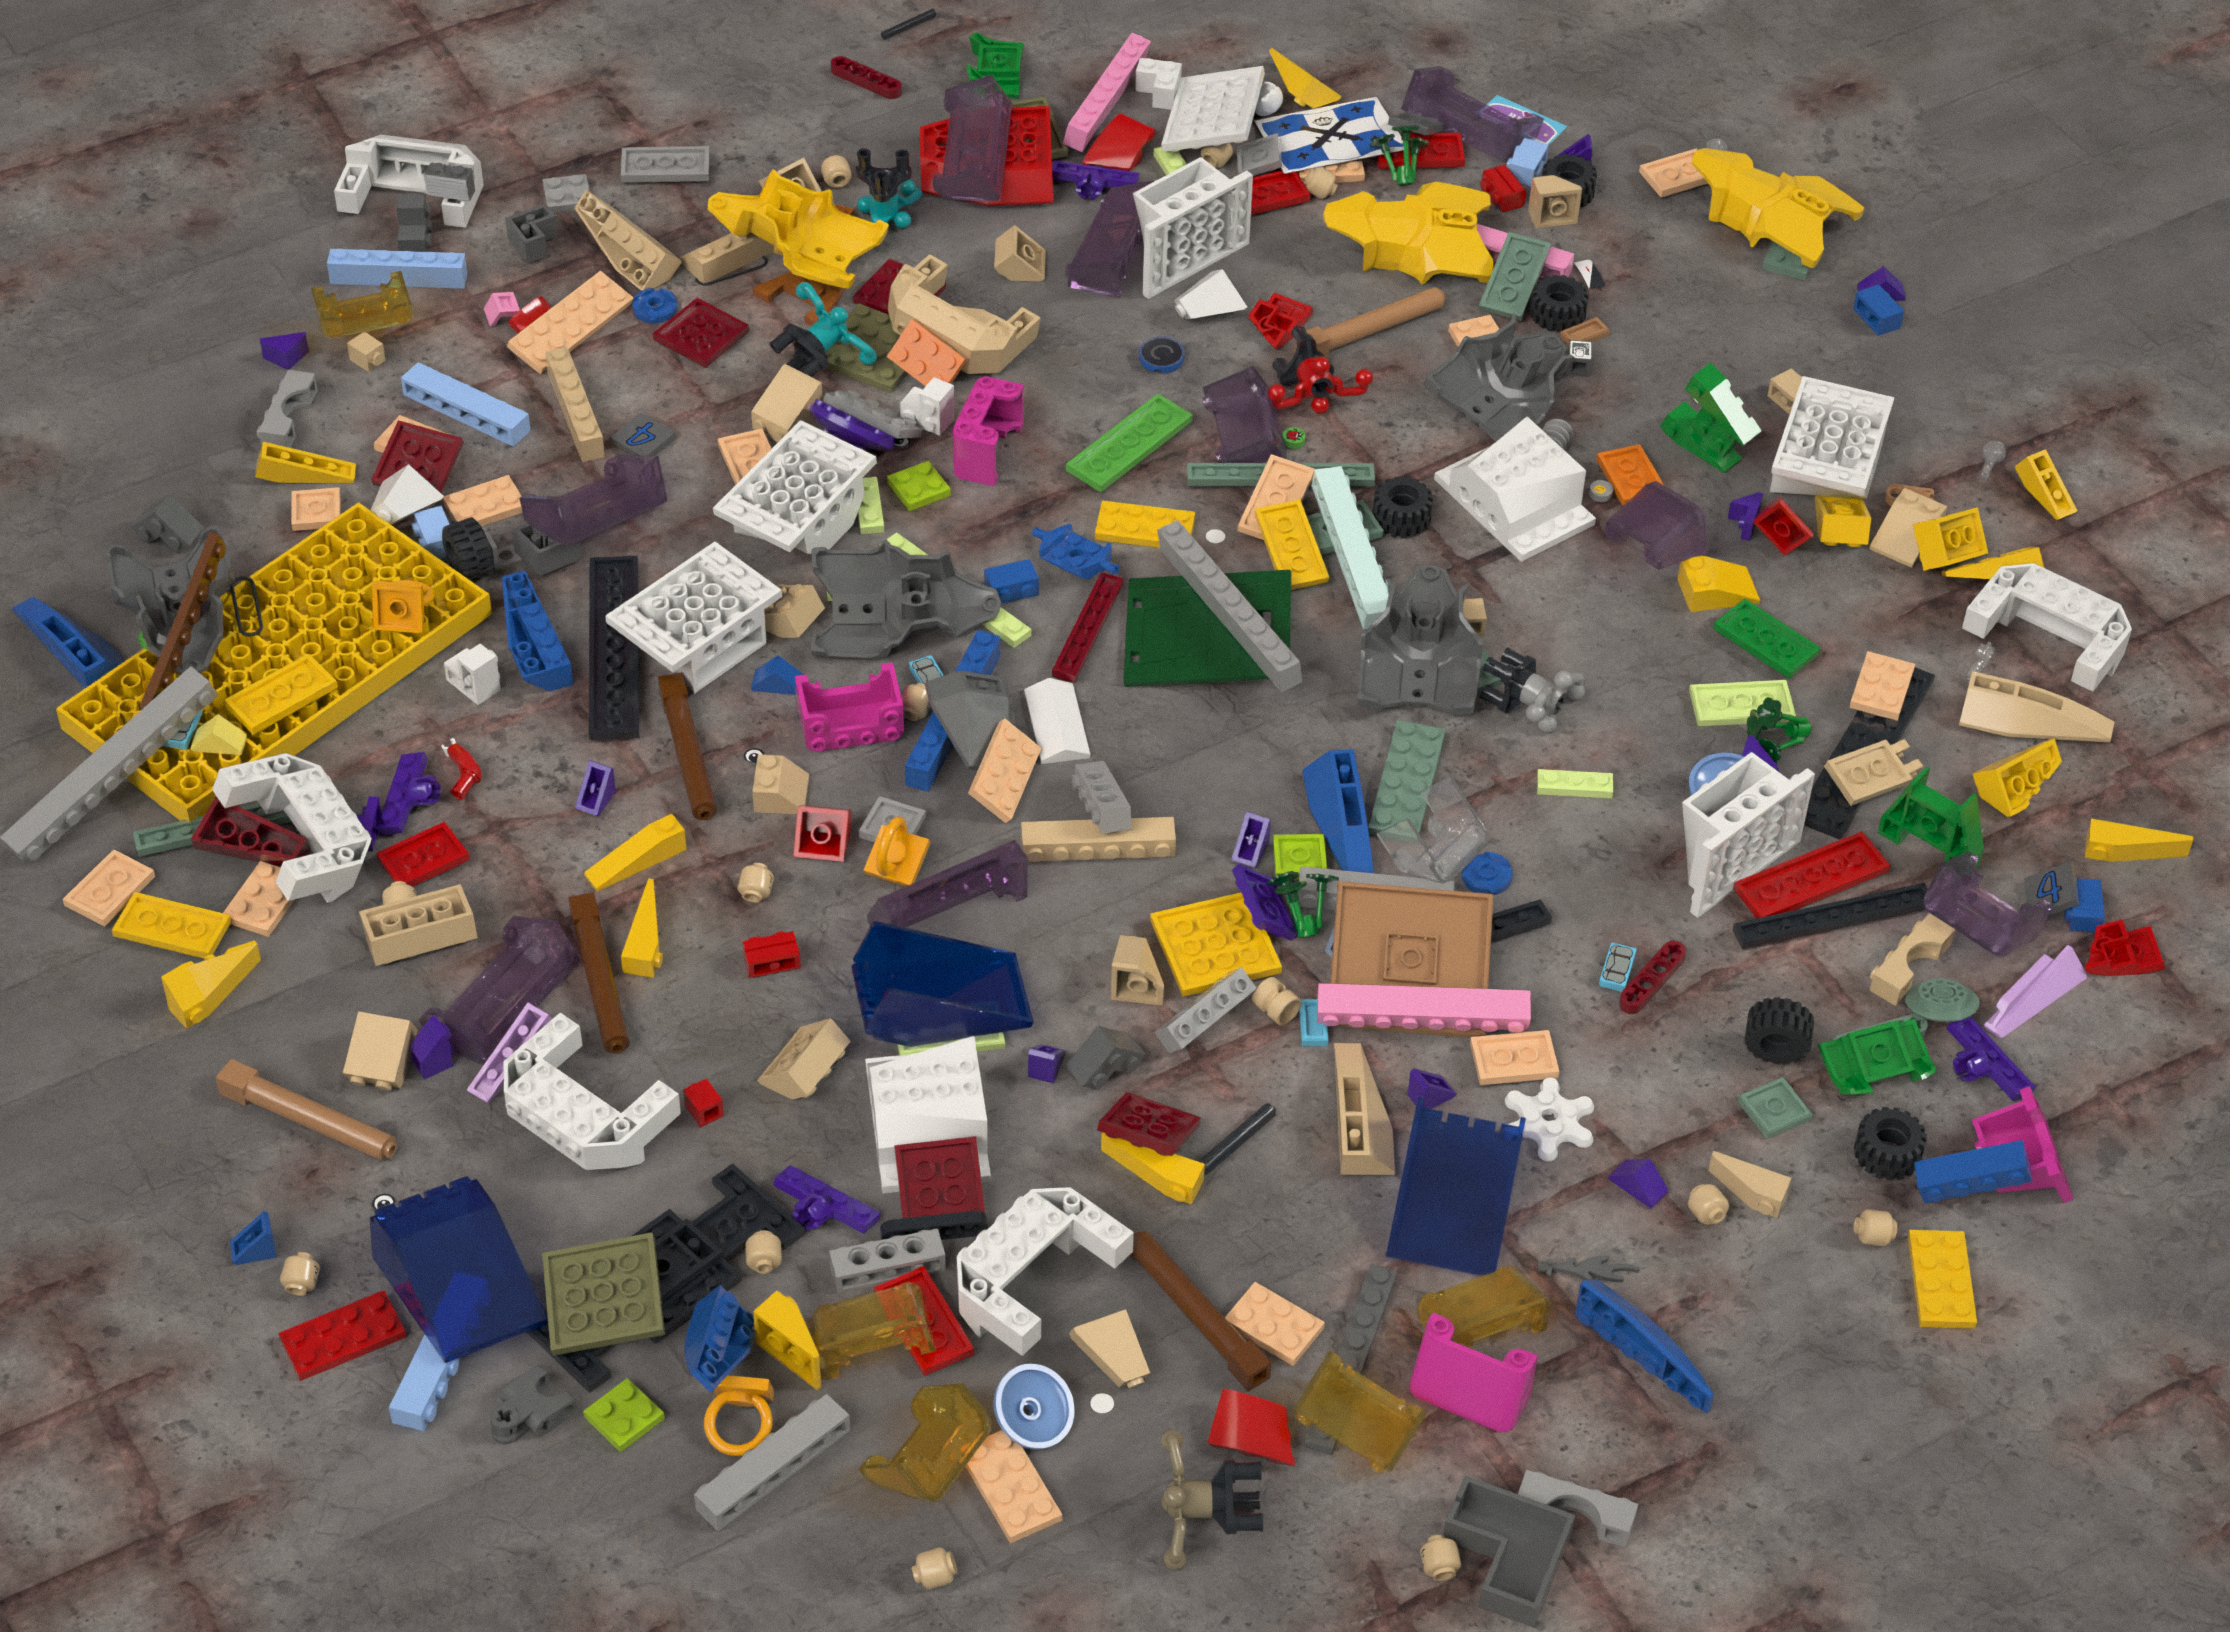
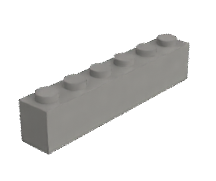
M1300 867L1299 881H1306L1307 885L1298 890L1300 899L1298 904L1299 907L1317 908V882L1306 878V874L1333 875L1339 877V881L1450 891H1454V881ZM1338 881L1327 883V892H1324L1323 909L1336 911Z
M828 1394L819 1400L812 1401L801 1414L791 1417L785 1426L777 1432L766 1436L760 1445L746 1451L740 1460L732 1466L725 1467L711 1482L701 1485L694 1494L696 1511L719 1532L850 1431L849 1414Z

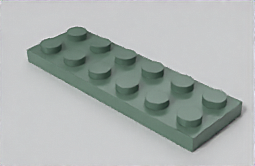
M1397 720L1368 827L1370 835L1418 843L1446 729Z

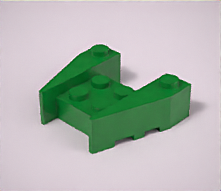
M1710 362L1694 374L1684 388L1702 406L1700 411L1697 413L1684 401L1667 414L1659 427L1675 443L1725 473L1742 460V457L1734 450L1738 442L1744 446L1757 436L1761 429L1753 417L1748 418L1741 405L1744 403L1740 397L1735 398L1729 389L1732 385L1728 379Z
M1926 767L1881 816L1877 833L1897 845L1910 833L1946 854L1942 871L1964 883L1979 867L1984 851L1977 795L1973 793L1962 806L1936 790L1926 786L1930 770L1929 767Z

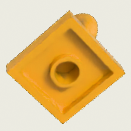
M374 581L372 584L374 630L423 633L424 606L433 601L435 597L434 590L429 585L418 581Z
M900 816L894 817L887 826H881L863 871L865 874L913 888L930 846V840L907 833L905 819Z
M727 1375L713 1390L716 1397L706 1410L704 1430L708 1441L719 1452L729 1456H742L746 1451L760 1445L766 1436L771 1433L773 1420L767 1402L773 1403L774 1389L769 1379ZM726 1403L741 1407H751L754 1405L758 1409L761 1416V1427L755 1438L742 1445H733L725 1442L718 1435L715 1420L718 1411Z

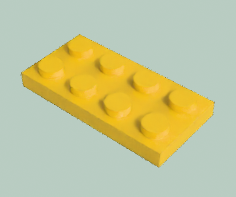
M1301 500L1255 508L1254 515L1274 569L1291 570V590L1327 583L1329 575Z
M1102 501L1095 530V540L1160 548L1157 529L1178 520L1192 536L1195 512Z
M308 653L226 698L224 702L225 707L254 735L335 690L338 686L337 681Z
M134 892L114 925L112 932L114 937L205 959V956L215 952L232 921L228 914Z
M1909 1230L1908 1243L1919 1327L1975 1329L1977 1317L1964 1231Z

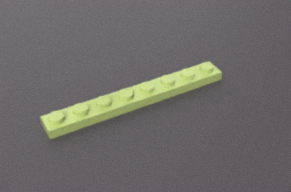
M898 533L887 539L891 545L901 548L910 555H927ZM1001 607L997 618L982 624L995 635L1000 636L1002 640L1013 648L1031 637L1032 629Z

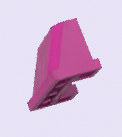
M2030 1086L2020 1090L2023 1101L1972 1119L1979 1141L1975 1142L1976 1149L2023 1140L2026 1147L2032 1182L2024 1183L2020 1186L1996 1189L1998 1193L2056 1188L2063 1203L2074 1200L2045 1115Z

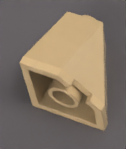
M1120 935L1112 962L1111 1000L1163 1006L1164 983L1146 938Z
M1126 1309L1074 1327L1070 1331V1338L1118 1387L1128 1385V1388L1131 1389L1145 1383L1143 1379L1150 1374Z

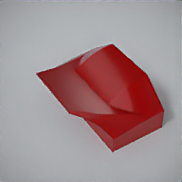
M541 295L517 312L508 323L519 334L549 311L551 306Z

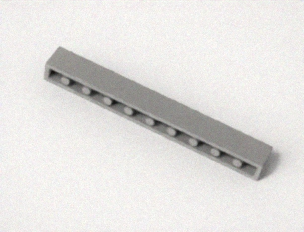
M1176 520L1157 529L1161 552L1282 693L1302 683L1300 661L1185 527Z
M190 666L0 836L8 849L27 866L34 860H37L45 850L57 842L73 825H76L84 815L96 807L104 797L115 790L124 779L135 772L144 761L154 755L164 743L171 739L184 725L190 722L194 716L218 696L211 683Z

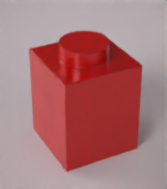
M707 1078L683 1089L684 1105L700 1128L724 1117L723 1100Z

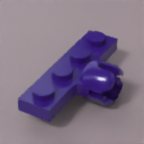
M1055 160L1052 164V179L1060 182H1077L1076 192L1085 200L1087 196H1090V200L1097 199L1103 188L1112 187L1119 188L1122 191H1135L1139 182V173Z
M424 752L401 755L376 827L380 835L403 833L410 810L413 807L430 806L439 802L441 786L437 781H434L436 777L432 775L422 776L428 760Z
M1971 1016L1961 1021L1949 1022L1946 1029L1965 1049V1051L1957 1053V1057L1953 1060V1069L1956 1075L1959 1076L1967 1073L1960 1076L1962 1081L1971 1082L1982 1077H1990L2012 1101L2022 1098L2020 1090L2030 1086L2032 1092H2034L2036 1086Z
M791 1165L774 1179L773 1186L800 1200L794 1205L796 1209L793 1210V1218L802 1226L809 1222L805 1230H816L828 1219L833 1218L865 1234L879 1222L880 1212Z

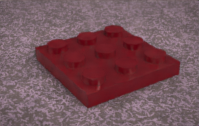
M888 259L855 293L853 303L861 304L889 315L888 303L891 285L904 264ZM946 281L945 285L934 294L938 297L946 289Z
M696 298L653 333V340L706 368L749 333L750 329L749 324Z
M398 420L371 482L373 485L381 486L384 480L409 464L435 489L442 493L464 441L461 437Z
M1126 1092L1099 1120L1097 1131L1105 1133L1110 1138H1121L1129 1141L1137 1147H1147L1155 1150L1156 1153L1163 1156H1173L1197 1130L1201 1117Z
M976 1136L894 1145L902 1218L968 1211H981L985 1213Z

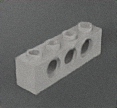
M1105 761L1076 764L1075 774L1072 775V786L1074 790L1077 789L1080 801L1085 803L1086 812L1091 814L1093 824L1097 825L1101 833L1131 830V806Z
M1242 967L1228 972L1154 1033L1169 1053L1180 1050L1257 988Z
M938 1229L922 1230L918 1233L893 1236L879 1241H868L864 1244L840 1247L829 1251L830 1269L837 1294L877 1286L922 1266L926 1268L929 1274L946 1271L945 1252Z

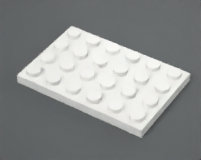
M1263 66L1181 77L1161 144L1163 152H1177L1181 149H1199L1203 146H1220L1224 143H1241L1246 141L1265 75Z

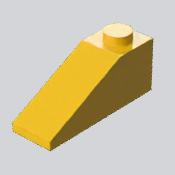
M2046 449L2026 457L2014 466L2025 488L2056 520L2077 512Z

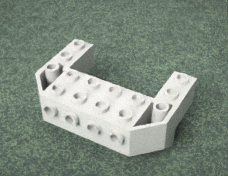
M380 134L345 147L347 164L336 185L334 194L337 211L359 214L371 186L427 193L424 174L430 163L472 168L475 192L470 202L444 198L441 204L444 225L466 228L484 186L481 162L466 145Z
M2034 563L2000 567L1967 607L1962 629L1984 639L1997 622L2008 626L2014 617L2018 616L2085 648V651L2076 661L2071 681L2092 692L2106 674L2109 676L2114 674L2125 654L2132 630L2121 604Z
M285 753L219 769L212 790L224 808L257 800L266 815L284 810L301 836L307 838L314 854L284 861L275 882L288 901L321 893L326 902L329 903L354 886L370 845L371 837L321 766Z
M562 1013L554 1017L504 1060V1095L507 1115L585 1170L622 1168L641 1164L645 1161L643 1147L681 1114L679 1094L659 1080L620 1113L558 1070L557 1067L582 1047L580 1026Z
M1071 1187L1031 1189L1026 1195L1017 1198L1013 1206L1006 1213H1001L991 1227L981 1231L969 1247H964L958 1253L957 1284L959 1313L978 1337H982L989 1331L1023 1356L1041 1339V1319L1006 1294L1003 1288L1052 1243L1068 1255L1081 1244L1115 1269L1133 1252L1134 1232Z

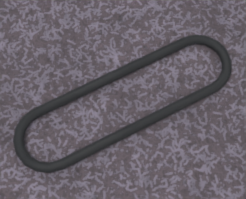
M762 256L765 261L762 265L703 284L696 277L695 280L703 286L712 285L761 269L767 265L768 259Z
M247 576L236 577L235 581L230 585L238 630L244 636H255L263 629L255 583L253 579ZM239 580H248L252 587L259 621V629L252 633L244 632L241 626L234 591V584Z

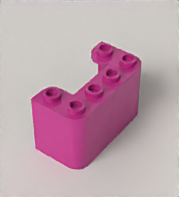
M987 376L975 382L953 427V473L957 478L995 487L998 480V472H996V445L999 437L1006 438L1007 432L1011 430L1020 433L1023 428V384Z
M893 662L881 664L880 673L876 676L869 674V683L821 690L820 681L812 684L809 682L807 675L795 676L796 703L805 744L809 750L819 752L895 741L903 735V702Z

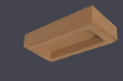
M1595 317L1561 331L1559 338L1568 347L1569 340L1592 341L1593 343L1609 336L1610 329L1599 318Z

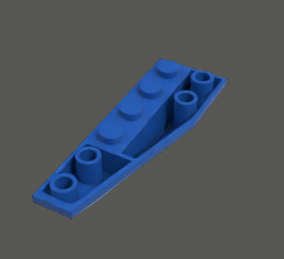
M525 570L503 576L502 584L508 646L523 680L550 692L574 685L571 663Z
M31 597L12 607L13 612L84 688H87L125 662L122 656L104 638L35 597Z
M1354 749L1328 751L1302 770L1309 810L1321 833L1324 834V838L1341 870L1374 873L1366 812Z
M1583 1280L1580 1283L1575 1316L1579 1321L1598 1332L1605 1341L1611 1342L1618 1347L1625 1356L1634 1359L1642 1365L1649 1374L1655 1375L1665 1382L1672 1391H1677L1685 1397L1692 1406L1701 1409L1707 1414L1711 1410L1714 1394L1679 1346L1647 1315L1600 1280Z
M721 1285L696 1303L685 1340L684 1355L686 1365L690 1373L709 1392L713 1391L751 1351L755 1337L754 1315L750 1311H746L738 1303L734 1294L726 1291Z

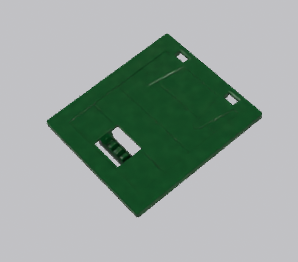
M1291 570L1224 573L1263 619V612H1271V629L1291 651ZM1183 576L1129 579L1123 679L1125 687L1269 679ZM1134 601L1142 602V608H1134ZM1131 655H1139V662H1131Z

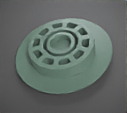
M1942 978L1930 979L1911 987L1905 995L1906 1005L1913 1013L1924 1019L1936 1022H1956L1967 1019L1976 1013L1980 1004L1978 996L1972 990L1959 982Z

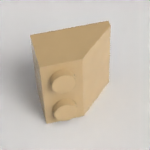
M804 157L776 171L781 177L794 181L802 187L817 192L821 191ZM768 176L759 180L762 188L764 187Z
M1555 175L1532 178L1528 212L1535 229L1578 223L1582 193L1581 186Z
M1015 225L996 239L994 269L1000 275L1005 276L1010 281L1042 282L1045 279L1046 250Z
M758 755L753 785L754 812L797 814L798 806L806 805L809 774L784 756Z

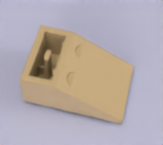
M776 585L782 590V597L764 609L765 630L780 638H799L825 607L813 585Z

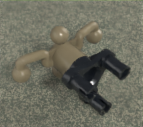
M1169 1429L1162 1434L1160 1442L1163 1449L1170 1452L1173 1481L1167 1485L1163 1492L1161 1505L1164 1511L1174 1518V1532L1171 1548L1166 1550L1163 1561L1167 1568L1176 1571L1184 1567L1187 1559L1183 1551L1186 1518H1214L1226 1535L1237 1534V1531L1263 1532V1513L1236 1514V1511H1234L1243 1509L1260 1510V1501H1248L1259 1500L1260 1492H1233L1235 1480L1260 1481L1262 1479L1261 1461L1235 1462V1460H1224L1212 1480H1185V1468L1181 1453L1184 1441L1183 1436L1179 1431Z

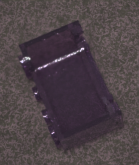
M1969 851L1941 863L1924 897V906L1929 913L1998 957L2006 956L2037 939L2054 905L2041 899L2035 905L2023 904L2019 911L1979 886L1984 875L1978 873L1975 863L1979 858Z

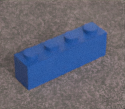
M2023 1140L1915 1162L1917 1186L1924 1203L1939 1202L1953 1197H1965L1969 1194L1989 1192L1999 1188L2020 1186L2024 1183L2032 1182L2029 1156Z

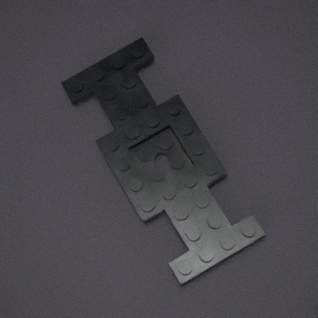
M733 1163L712 1178V1185L725 1198L692 1222L687 1218L683 1221L671 1209H668L632 1235L653 1232L658 1267L667 1266L669 1268L664 1273H658L661 1302H663L662 1311L665 1335L649 1338L655 1345L690 1320L696 1303L721 1285L726 1291H729L742 1281L741 1274L728 1261L746 1248V1241L758 1231L771 1232L780 1239L783 1250L805 1235V1228ZM539 1302L517 1318L518 1325L589 1393L612 1377L611 1370L597 1357L613 1345L553 1356L550 1347L547 1309Z

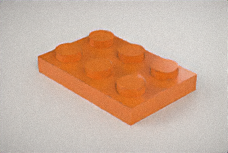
M911 319L887 355L890 360L924 386L934 377L951 384L968 360L915 319Z
M1640 444L1597 453L1596 461L1608 482L1612 484L1613 490L1622 506L1666 497L1667 489Z

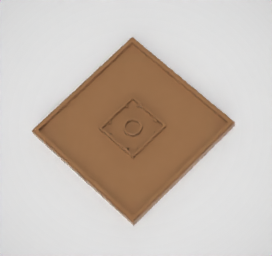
M1338 881L1330 984L1488 989L1493 894ZM1349 1024L1333 1026L1463 1038L1486 1036V1031L1482 1029L1459 1031L1456 1028L1432 1030L1429 1027L1406 1029L1402 1026H1391L1389 1028H1379L1376 1025L1352 1027Z

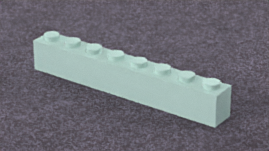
M1342 466L1314 470L1311 486L1363 630L1368 629L1385 611L1389 596L1387 583H1384L1382 578V567L1376 562L1375 548L1371 547L1369 543L1368 529H1364L1362 513L1357 510L1355 494L1350 491L1349 477L1344 474Z

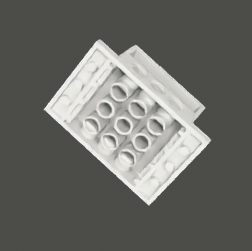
M1200 157L1133 193L1144 243L1143 295L1149 299L1249 244L1253 175L1250 172L1245 171L1229 179Z
M1803 376L1772 466L1771 473L1773 477L1770 492L1867 499L1894 397Z
M1528 417L1524 418L1491 446L1435 472L1434 480L1521 562L1594 526L1596 518L1581 505L1586 470Z
M800 420L713 507L714 515L732 523L735 533L766 540L788 552L797 548L807 554H811V550L816 547L830 549L853 526L865 495L863 477L877 463L876 456Z
M713 542L607 614L606 623L671 672H682L685 683L695 694L766 644L764 609L782 597V590L721 545Z
M1751 752L1728 770L1721 771L1710 783L1703 784L1696 793L1682 802L1688 884L1694 888L1690 910L1697 918L1734 891V882L1760 872L1801 841L1815 773L1807 768L1800 774L1793 775L1789 780Z
M974 1036L916 1054L865 1059L882 1194L899 1192L894 1145L976 1136L981 1182H991L987 1153V1116Z

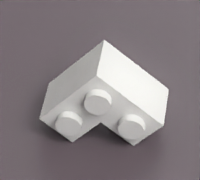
M1140 58L1136 69L1135 91L1152 93V107L1172 110L1181 79L1182 63Z
M934 377L923 390L913 387L900 402V417L910 418L917 422V426L940 436L954 420V385Z
M482 644L475 646L471 650L466 648L444 662L446 680L479 705L501 691L500 674L497 666L498 658L492 650H488Z

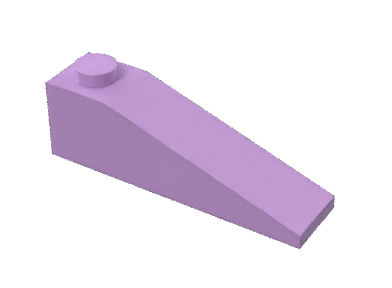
M527 1003L467 1088V1091L489 1104L504 1089V1060L552 1020L549 1014Z

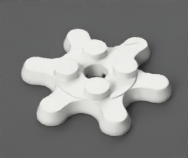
M1551 1077L1546 1078L1541 1083L1540 1092L1536 1096L1531 1097L1519 1091H1511L1505 1097V1105L1509 1109L1516 1111L1520 1119L1505 1127L1503 1132L1504 1138L1510 1142H1518L1522 1139L1530 1138L1538 1144V1156L1540 1159L1547 1162L1553 1161L1558 1155L1557 1147L1562 1142H1572L1581 1148H1587L1592 1145V1133L1582 1127L1578 1121L1581 1117L1592 1114L1594 1104L1587 1096L1574 1100L1565 1099L1559 1094L1560 1086L1558 1081ZM1553 1113L1556 1120L1546 1121L1542 1116L1552 1115Z

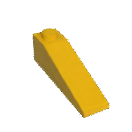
M263 442L256 463L255 477L277 483H353L356 464Z
M673 814L663 817L643 828L584 872V876L597 892L685 851V829Z
M2091 819L2086 835L2084 858L2116 862L2188 857L2193 836Z
M648 878L621 955L623 973L651 978L654 977L656 968H660L662 965L663 953L659 951L654 880Z
M1103 1132L1101 1134V1151L1164 1195L1179 1202L1193 1203L1204 1181L1205 1164L1177 1154L1163 1156L1147 1147H1137L1121 1138H1110Z

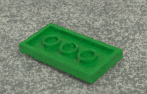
M1743 599L1714 622L1713 629L1788 679L1793 677L1820 654L1821 648L1747 599Z

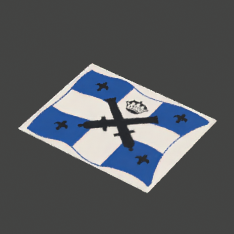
M1377 97L1254 120L1263 137L1278 133L1281 143V169L1284 174L1384 154L1380 147L1371 148L1369 144L1372 140L1386 134L1395 135L1394 140L1388 143L1389 153L1404 150L1399 132L1392 130V127L1395 126L1388 125L1389 116Z

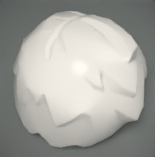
M1271 82L1263 83L1255 109L1257 115L1267 116L1280 108L1283 102L1281 89Z

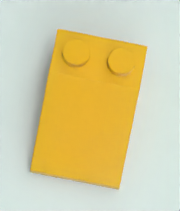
M1815 495L1817 533L1820 542L1828 546H1836L1838 543H1847L1850 547H1861V544L1868 545L1871 516L1863 499Z
M1978 507L1913 524L1914 536L1917 541L1923 570L1943 567L1988 554Z
M1707 556L1680 559L1677 580L1690 612L1735 607L1743 599H1747L1753 604H1760V598L1747 567Z
M775 1291L753 1311L756 1344L818 1390L821 1388L819 1353L797 1303L790 1296L785 1297L779 1291Z

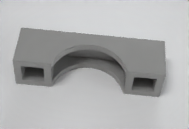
M288 370L285 377L280 380L279 390L277 394L273 395L272 404L265 412L262 425H259L257 429V438L260 439L261 446L263 442L291 448L296 435L293 420L287 416L298 408L311 406L318 391L315 373Z
M1526 1470L1518 1495L1560 1510H1571L1581 1513L1594 1524L1599 1540L1627 1547L1638 1509V1504L1631 1502L1629 1499L1604 1494L1597 1489H1588L1575 1485L1568 1480L1562 1481L1549 1477L1542 1472Z

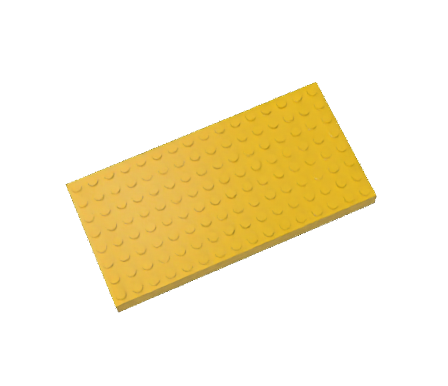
M358 502L249 576L255 583L263 622V629L259 634L244 636L239 632L231 590L220 597L223 603V639L215 651L209 668L200 673L211 683L218 696L202 709L201 718L187 750L161 746L154 755L144 761L126 779L180 821L187 820L190 823L197 817L204 816L216 797L212 789L219 769L285 753L295 756L491 616L492 610L489 593ZM244 580L234 587L242 630L252 633L259 629V621L251 583L248 580ZM374 581H418L429 585L434 590L435 597L433 601L424 606L423 633L374 630L372 584ZM142 649L57 707L56 711L61 729L90 752L94 753L142 710L140 704L159 658L149 650ZM308 653L337 681L338 688L254 735L225 707L224 700ZM175 673V674H174V681H175L180 675H178V674ZM219 714L247 733L242 755L191 751L196 730Z

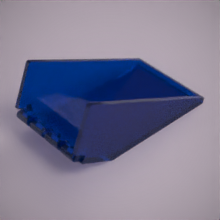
M873 921L853 957L855 964L851 966L864 1030L866 1034L873 1035L875 1040L913 1047L971 1036L975 1037L1031 1028L1034 1023L1017 956L1014 952Z
M1418 1096L1386 1257L1495 1279L1521 1157L1526 1118H1520L1519 1126L1502 1123L1500 1133L1495 1132L1497 1122L1475 1118L1474 1126L1468 1127L1470 1117L1448 1113L1447 1122H1443V1111L1425 1108L1424 1097Z
M468 1176L449 1182V1189L443 1184L424 1191V1198L420 1194H416L398 1201V1207L391 1203L375 1209V1215L369 1217L373 1260L444 1363L548 1324V1317L495 1203L477 1179L471 1180Z

